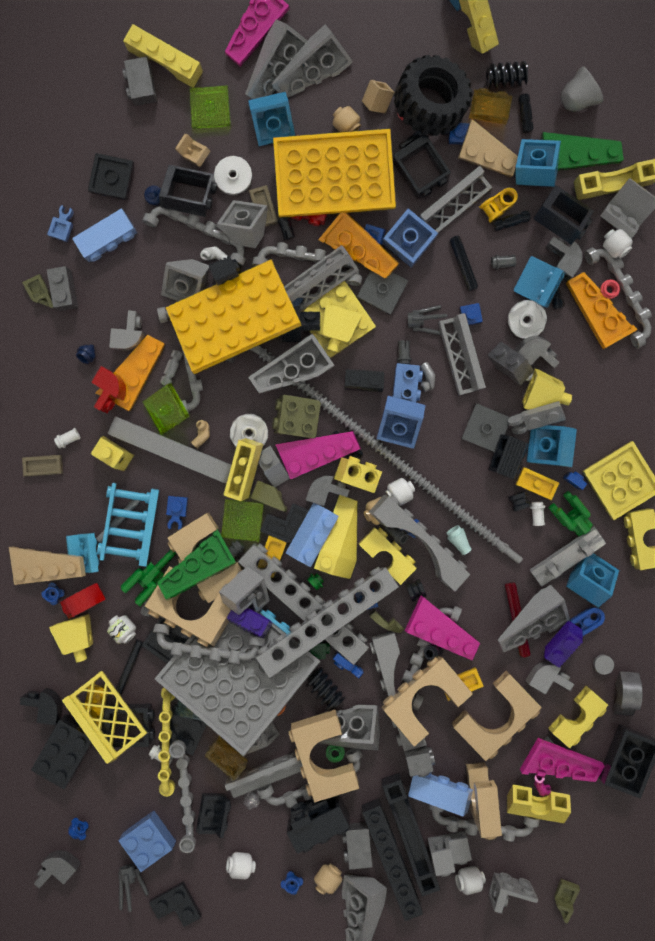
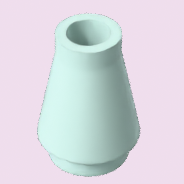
M458 525L447 531V539L462 555L472 550L463 528Z

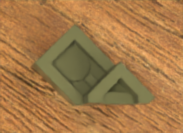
M41 274L22 282L33 302L53 308L51 294Z
M257 481L251 498L287 512V507L284 505L281 497V491H278L276 487Z
M375 609L369 613L370 617L386 630L401 633L404 630L394 617L387 622Z
M560 879L554 898L564 922L568 924L574 911L573 904L580 891V887L575 883Z

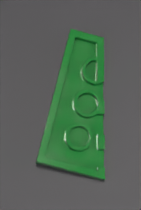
M547 132L541 134L542 140L561 141L558 171L616 164L624 161L621 141Z
M218 529L207 540H204L195 551L187 555L179 565L171 569L157 582L166 601L236 564Z

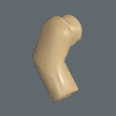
M199 420L196 423L198 436L191 442L197 449L210 437L209 424L204 420Z

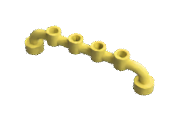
M163 688L161 691L163 706L162 712L159 715V720L162 722V731L159 734L162 750L158 755L161 761L158 779L161 781L159 786L160 794L168 797L175 790L174 781L169 779L171 775V769L169 768V759L171 757L169 745L170 738L172 737L170 720L173 716L170 710V702L175 696Z

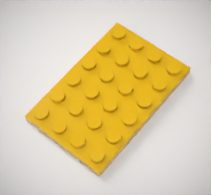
M390 129L273 138L279 218L396 209Z
M272 260L238 274V277L228 280L219 286L216 284L166 307L193 374L302 326Z

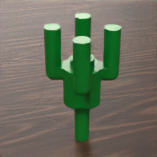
M570 491L565 492L563 495L573 507V510L567 515L555 503L548 507L563 526H566L569 531H574L577 536L587 534L593 526L588 519L591 513L576 495L573 496Z
M170 549L156 565L150 562L144 569L138 568L121 585L120 589L126 594L138 582L144 590L135 598V603L141 607L156 589V583L164 576L161 570L176 553Z

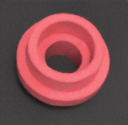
M606 280L602 283L600 292L606 299H613L618 296L620 286L615 280ZM608 286L612 288V293L607 291Z

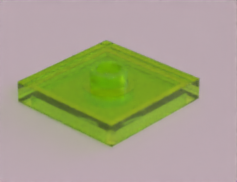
M228 86L189 88L193 129L231 126Z
M171 383L165 385L143 401L161 435L190 417Z
M225 499L221 536L223 538L259 542L264 503Z

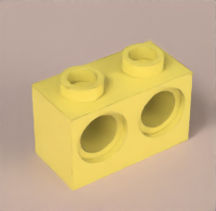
M349 456V459L341 457L334 479L375 493L382 471L376 469L377 465L368 462L365 465L360 464V459ZM352 466L353 471H352V473L349 475V474H348V470H349V468ZM366 473H369L368 479L365 480Z

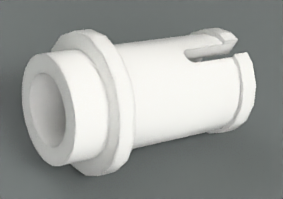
M73 428L62 435L58 434L54 441L60 449L62 447L66 448V445L81 439L77 429Z
M531 502L532 506H530V509H532L533 526L545 525V505H543V502Z
M154 745L148 755L151 756V759L154 758L161 762L158 755L162 749L159 748L160 745ZM171 756L170 759H169V765H170L172 759L174 758V757H172V756Z

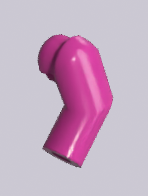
M536 774L534 784L538 793L544 797L545 795L548 796L551 792V786L544 785V776H537Z

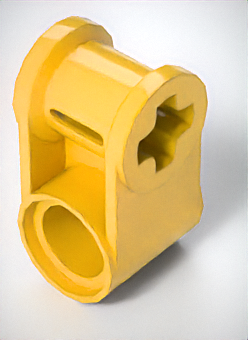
M506 188L494 197L486 200L479 208L484 210L489 218L488 221L491 223L514 206L518 194L513 188ZM509 195L512 198V202H505L503 196Z

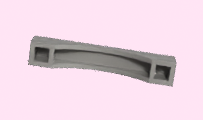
M383 495L369 513L383 526L404 529L416 536L424 544L432 557L436 577L450 590L455 592L470 576L466 571L467 566L460 560L456 561L453 558L454 554L445 547L443 549L439 545L441 541L433 534L430 536L426 532L427 528L421 522L416 523L412 519L414 515L406 508L403 510L399 506L400 502L394 496Z
M390 631L373 636V642L370 643L372 654H377L378 661H375L377 672H382L383 679L380 680L383 691L387 690L388 696H394L396 694L394 670L400 650L395 633ZM392 721L393 728H396L397 726ZM398 728L399 734L396 735L398 745L403 746L404 752L426 746L425 738H423L414 747Z

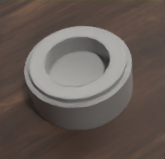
M601 654L594 659L593 666L598 673L606 675L614 669V662L609 656Z

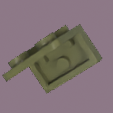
M280 395L279 399H276L275 402L277 416L273 418L272 429H275L274 433L315 438L321 405L320 401Z

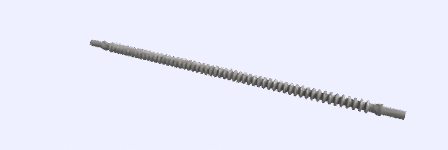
M260 345L250 349L257 353L259 358H263V362L267 361L270 363L276 357L275 355L271 356V352L267 353V349H263ZM306 381L293 384V386H298V390L302 389V393L305 392L306 396H310V399L319 400L321 403L320 407H324L323 410H328V414L332 413V417L335 416L337 421L340 420L341 424L344 423L345 428L349 427V431H354V434H358V438L361 437L363 442H367L366 445L370 444L371 449L375 448V452L379 451L380 456L384 455V459L387 458L388 462L393 463L392 466L396 465V469H401V473L405 472V476H410L409 479H413L414 483L417 482L418 487L422 486V490L426 489L427 494L431 493V497H436L435 500H439L440 504L443 503L444 508L448 507V511L452 510L453 515L457 514V518H462V522L465 521L466 525L469 524L470 529L474 528V532L478 531L479 536L483 535V539H488L487 542H491L492 546L495 545L501 553H505L517 564L523 560L508 544L501 541L499 536L496 537L495 533L492 534L491 529L487 530V526L483 527L482 522L478 523V519H473L474 516H470L469 512L466 513L465 508L461 509V505L457 506L456 501L452 502V498L448 499V495H444L443 491L440 492L439 488H435V484L431 485V481H426V477L422 478V474H418L417 470L414 471L413 467L410 468L409 463L405 464V460H400V456L396 457V453L393 454L391 449L388 450L387 446L384 447L383 442L379 443L378 439H374V435L370 436V432L367 433L365 428H361L362 425L358 426L357 421L353 422V418L349 419V415H344V411L341 412L340 408L335 407L336 404L332 405V401L328 402L327 397L323 398V394H318L319 391H315L314 387L311 388L310 383L306 384Z

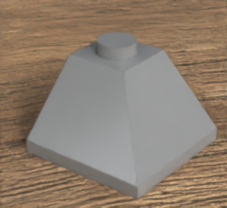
M233 200L218 221L217 227L236 244L256 248L264 236L268 206Z
M193 259L167 262L161 295L179 302L203 291L208 280L209 265Z

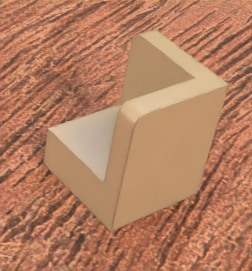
M370 80L362 102L370 111L386 113L394 91L384 82Z

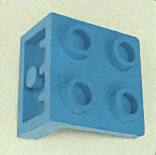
M531 256L514 288V292L548 308L566 272Z

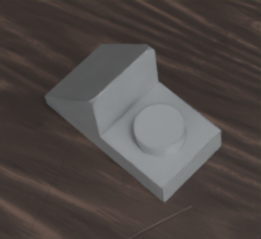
M269 446L262 450L258 463L273 487H277L290 479L272 447Z

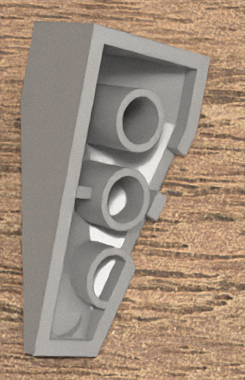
M275 20L265 38L245 94L252 99L272 95L276 91L272 86L273 81L308 40L286 23Z
M325 24L309 38L273 81L272 86L278 93L286 92L288 98L304 91L308 86L317 85L328 77L332 76L333 78L339 75L353 61Z
M311 334L248 378L260 394L319 377L335 365L316 337Z
M552 585L541 589L498 639L501 650L506 652L523 645L528 638L533 637V639H537L540 637V633L545 631L551 633L566 624L570 617L565 600Z

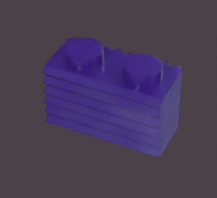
M246 608L240 615L231 610L227 616L230 623L241 629L243 628L244 631L246 630L259 638H265L272 625L268 618L249 608Z
M567 621L545 646V659L558 668L561 667L568 657H571V654L578 649V646L583 643V630L571 621Z

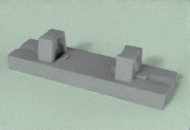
M592 527L587 534L577 537L531 568L530 571L542 587L584 558L592 555L596 550L604 546L606 542L597 529Z

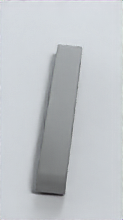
M114 417L108 431L109 435L227 484L231 464L120 417Z

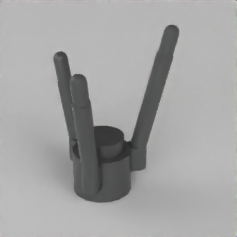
M441 305L421 310H412L411 313H408V328H413V332L421 331L441 335V332L438 330L420 326L424 325V320L446 318L448 315L434 314L423 316V313L441 309Z
M134 864L124 865L119 868V910L123 909V888L125 884L128 911H132L129 884L135 882L136 877L145 895H149L138 868H135Z

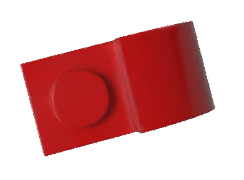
M101 366L91 382L103 389L94 407L108 414L115 406L116 398L124 401L126 385L119 375Z
M95 583L66 598L60 604L63 612L70 619L106 599L98 584Z

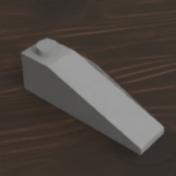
M355 705L350 709L337 710L342 734L318 742L320 744L354 749L378 750L380 738L378 706Z
M344 875L342 899L346 903V909L343 912L344 917H347L348 928L345 929L346 941L372 940L385 905L387 888L374 878Z

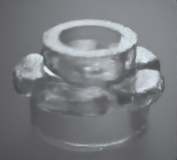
M252 791L248 792L244 798L243 805L248 810L256 808L260 802L259 794Z

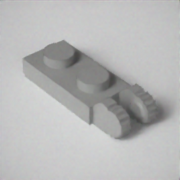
M558 401L523 411L510 417L508 423L510 426H513L511 429L513 434L519 435L527 430L564 421L566 417Z

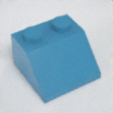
M286 92L248 100L259 146L274 143L273 138L295 136Z
M522 139L516 163V185L555 187L561 141Z
M550 425L532 429L530 431L527 462L572 467L577 429Z
M593 553L577 563L570 574L566 587L599 608L612 597L619 570Z

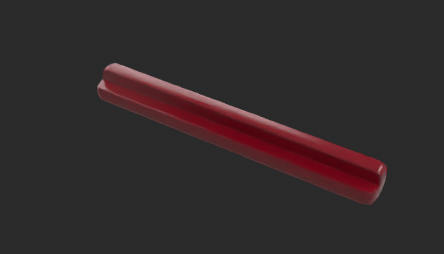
M510 582L505 584L512 621H514L521 612L516 584ZM526 639L523 645L518 646L519 655L522 658L531 655L528 639Z

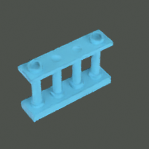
M113 482L112 486L107 488L106 497L110 499L103 541L98 544L97 554L100 555V560L105 559V554L132 557L139 560V566H147L159 489L151 488V492H147V494L116 489L117 483ZM115 497L145 501V503L149 504L148 511L142 513L113 508ZM117 516L142 520L145 523V530L133 531L110 527L111 517ZM108 535L139 539V541H142V548L131 550L107 546Z

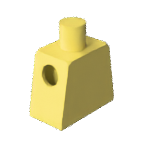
M326 303L322 337L329 339L328 351L338 353L340 343L349 345L361 320V313Z
M535 369L522 403L525 409H533L558 401L569 406L572 395L564 393L565 386L561 380Z
M105 436L99 439L91 452L93 456L110 467L125 471L134 457V454Z
M89 614L49 627L63 655L73 652L76 663L87 659L85 648L93 645Z

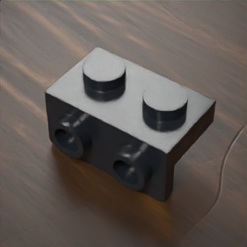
M202 793L196 826L198 834H217L219 838H224V832L228 827L227 815L231 810V802L224 793Z

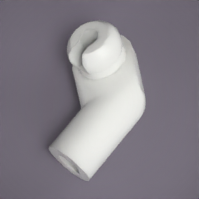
M215 246L205 248L200 253V257L205 261L214 259L220 261V259L223 260L228 256Z

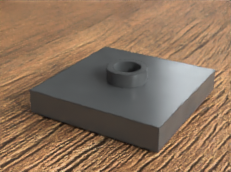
M370 271L357 298L391 315L409 280L393 272L387 278H383L377 273Z
M476 403L461 439L495 453L500 435H505L509 426L508 419L510 417Z

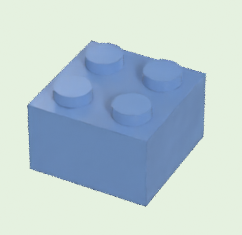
M407 209L385 235L382 244L412 268L436 239L438 233L410 209Z
M388 396L377 439L414 449L423 421L425 405Z
M152 811L124 831L118 840L140 872L169 853L176 842L155 811Z

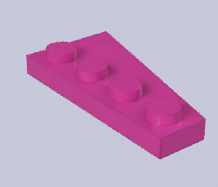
M250 0L249 6L241 18V23L238 29L235 30L225 50V54L241 67L267 36L275 20L280 21L290 9L289 5L284 0Z
M354 431L275 444L290 479L361 449Z
M420 596L405 631L473 660L480 643L428 600Z
M537 738L520 771L526 775L536 773L537 776L554 775L556 778L572 777L573 780L596 782L605 766L598 760Z

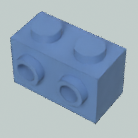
M396 364L392 397L415 403L420 401L421 390L417 389L418 382H422L423 371H419V365Z

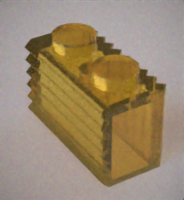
M485 88L475 89L468 118L506 125L509 119L513 96H508V93L502 91L493 93Z
M220 736L212 743L205 754V758L211 760V763H214V765H217V768L223 770V773L229 775L232 781L236 780L242 773L248 762L246 758Z

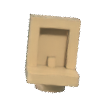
M184 134L175 148L185 160L199 167L211 152L206 146L194 141L188 134Z

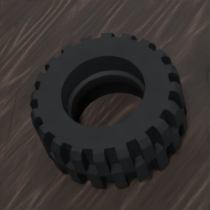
M439 55L418 57L406 66L396 86L394 104L398 108L397 113L400 117L404 118L403 122L406 125L412 126L411 129L414 131H421L423 135H428V133L431 136H438L440 133L441 135L448 134L449 131H453L460 124L471 105L473 93L472 88H470L469 78L466 79L465 71L460 70L457 63L453 64L446 57L444 59L440 58ZM420 88H429L437 91L444 98L446 104H438L428 100L422 94Z

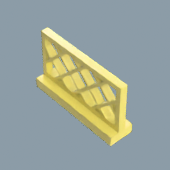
M103 671L62 700L106 764L115 761L122 753L147 734V731ZM99 678H102L105 682L104 691L94 690L95 682ZM83 691L90 692L88 703H81L77 696ZM94 692L104 693L102 705L92 704ZM107 694H113L116 697L115 707L105 706ZM91 706L101 707L100 719L91 717ZM105 708L115 709L113 721L103 720ZM118 709L127 712V722L116 721ZM102 722L112 723L111 735L104 734L101 731ZM116 724L126 725L124 736L114 735ZM129 725L137 726L141 733L135 738L128 737ZM114 738L124 739L123 748L118 752L112 746Z

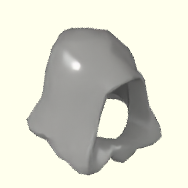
M583 66L577 70L575 77L565 85L561 92V102L564 108L572 112L581 111L589 106L599 105L604 100L599 85L594 80L592 74Z

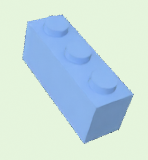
M121 208L72 239L83 257L88 262H94L100 259L103 253L115 250L121 242L133 239L137 231Z
M313 503L286 554L311 567L339 516Z
M430 772L429 775L424 777L413 776L408 797L464 816L468 812L473 789L468 788V785L465 783H454L448 777H437Z

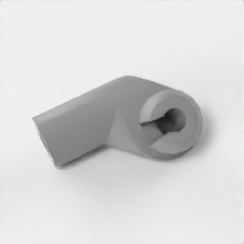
M425 362L420 366L426 377L425 382L421 383V388L424 392L433 390L436 375L429 363Z

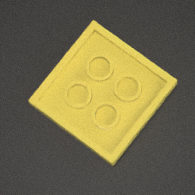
M343 281L301 311L320 312V331H310V333L316 337L329 358H332L349 345L340 343L338 353L327 350L329 339L322 337L326 303L362 314L349 345L376 328L346 281Z
M633 441L628 442L582 471L612 520L619 518L655 495V476Z

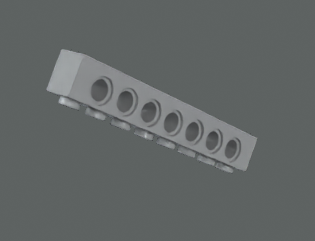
M254 543L239 559L238 562L244 568L248 566L262 576L266 587L302 620L306 621L305 617L311 612L323 609L322 605L325 601L319 595L314 596L309 592L311 588L304 582L300 584L295 579L297 576L290 569L286 571L282 568V562L275 556L271 558L267 554L268 550L259 543L257 545ZM259 559H265L268 565L265 568H259L256 562ZM279 572L282 578L279 581H274L271 578V574ZM288 585H294L296 591L289 594L285 588ZM302 598L310 600L308 606H302L299 602ZM328 614L324 615L321 619L323 625L330 623V616ZM347 623L325 640L354 665L367 651L369 646L366 643L368 641L367 638L361 633L357 635L352 630L354 627ZM350 636L353 640L350 644H344L342 642L343 638Z
M379 566L369 572L370 576L365 580L362 577L353 583L355 587L350 590L345 589L338 594L339 598L324 603L322 605L323 609L319 612L313 611L305 617L306 621L301 624L297 622L289 628L290 632L286 635L282 633L273 639L274 643L269 647L264 645L258 649L255 658L266 675L271 678L397 589L399 586L387 568H379ZM372 581H375L378 585L375 592H372L369 588ZM357 592H360L362 595V600L359 603H356L353 598ZM341 603L346 605V611L343 614H339L337 610ZM328 614L330 616V623L323 625L321 619L324 615ZM308 626H313L314 634L310 637L306 636L305 629ZM297 637L298 645L295 648H290L289 640ZM275 649L282 650V656L279 659H273L272 657Z

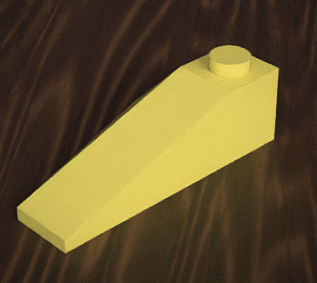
M339 495L333 511L339 517L318 554L314 569L350 579L357 561V501Z

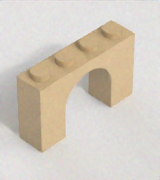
M206 513L169 536L168 546L173 552L176 551L180 557L178 561L181 563L187 555L195 551L196 545L200 540L219 528L210 513ZM236 562L235 565L197 584L200 589L198 593L202 600L210 603L216 599L222 587L234 579L240 571L244 570L243 566Z
M169 566L164 576L173 568ZM157 585L145 605L149 610L148 614L156 619L159 616L164 618L165 624L172 628H175V626L181 628V633L189 638L192 635L197 637V642L205 647L211 645L214 647L229 623L227 616L231 611L229 607L223 604L220 594L217 595L210 609L203 617L189 621L180 618L177 613L176 604L180 594L166 601Z
M440 656L428 661V666L425 669L415 672L412 676L413 679L408 684L406 682L397 689L399 692L394 696L390 695L383 701L384 705L381 707L414 747L429 734L412 711L413 697L420 688L428 685L440 687L457 707L473 695Z
M507 670L493 682V685L509 701L511 706L509 720L502 727L497 729L484 728L466 710L452 722L454 729L485 761L495 757L498 749L502 745H507L516 732H520L525 728L526 722L538 716L539 710L542 708Z
M336 709L293 722L289 731L290 740L295 742L297 747L294 749L296 758L301 760L303 765L300 767L303 779L307 778L308 781L306 785L308 795L313 796L314 802L359 789V782L353 763L335 769H322L315 765L310 757L312 748L318 742L342 734Z
M485 762L466 764L468 788L473 789L470 811L480 836L488 840L502 836L497 785L494 780L489 781L488 768Z

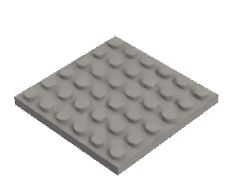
M229 622L215 646L208 645L207 647L248 653L252 650V646H249L250 637L257 636ZM272 623L264 638L265 645L269 647L274 643L273 639L282 633L286 635V633ZM193 635L184 643L186 645L205 647L198 643V638ZM293 638L289 640L290 648H295L298 645V642ZM275 649L272 653L273 659H279L282 656L281 649ZM307 651L269 678L256 658L245 661L240 660V664L228 663L229 658L221 657V661L217 662L209 660L207 655H202L201 659L191 658L190 653L183 652L182 656H173L156 676L155 680L243 756L249 752L320 663V660Z

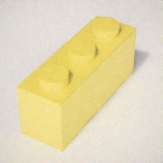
M247 438L238 440L224 496L238 501L249 498L263 448L262 443Z

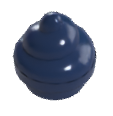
M153 185L145 190L144 198L150 205L160 204V187Z
M94 345L80 346L77 349L76 357L84 364L93 362L96 358Z

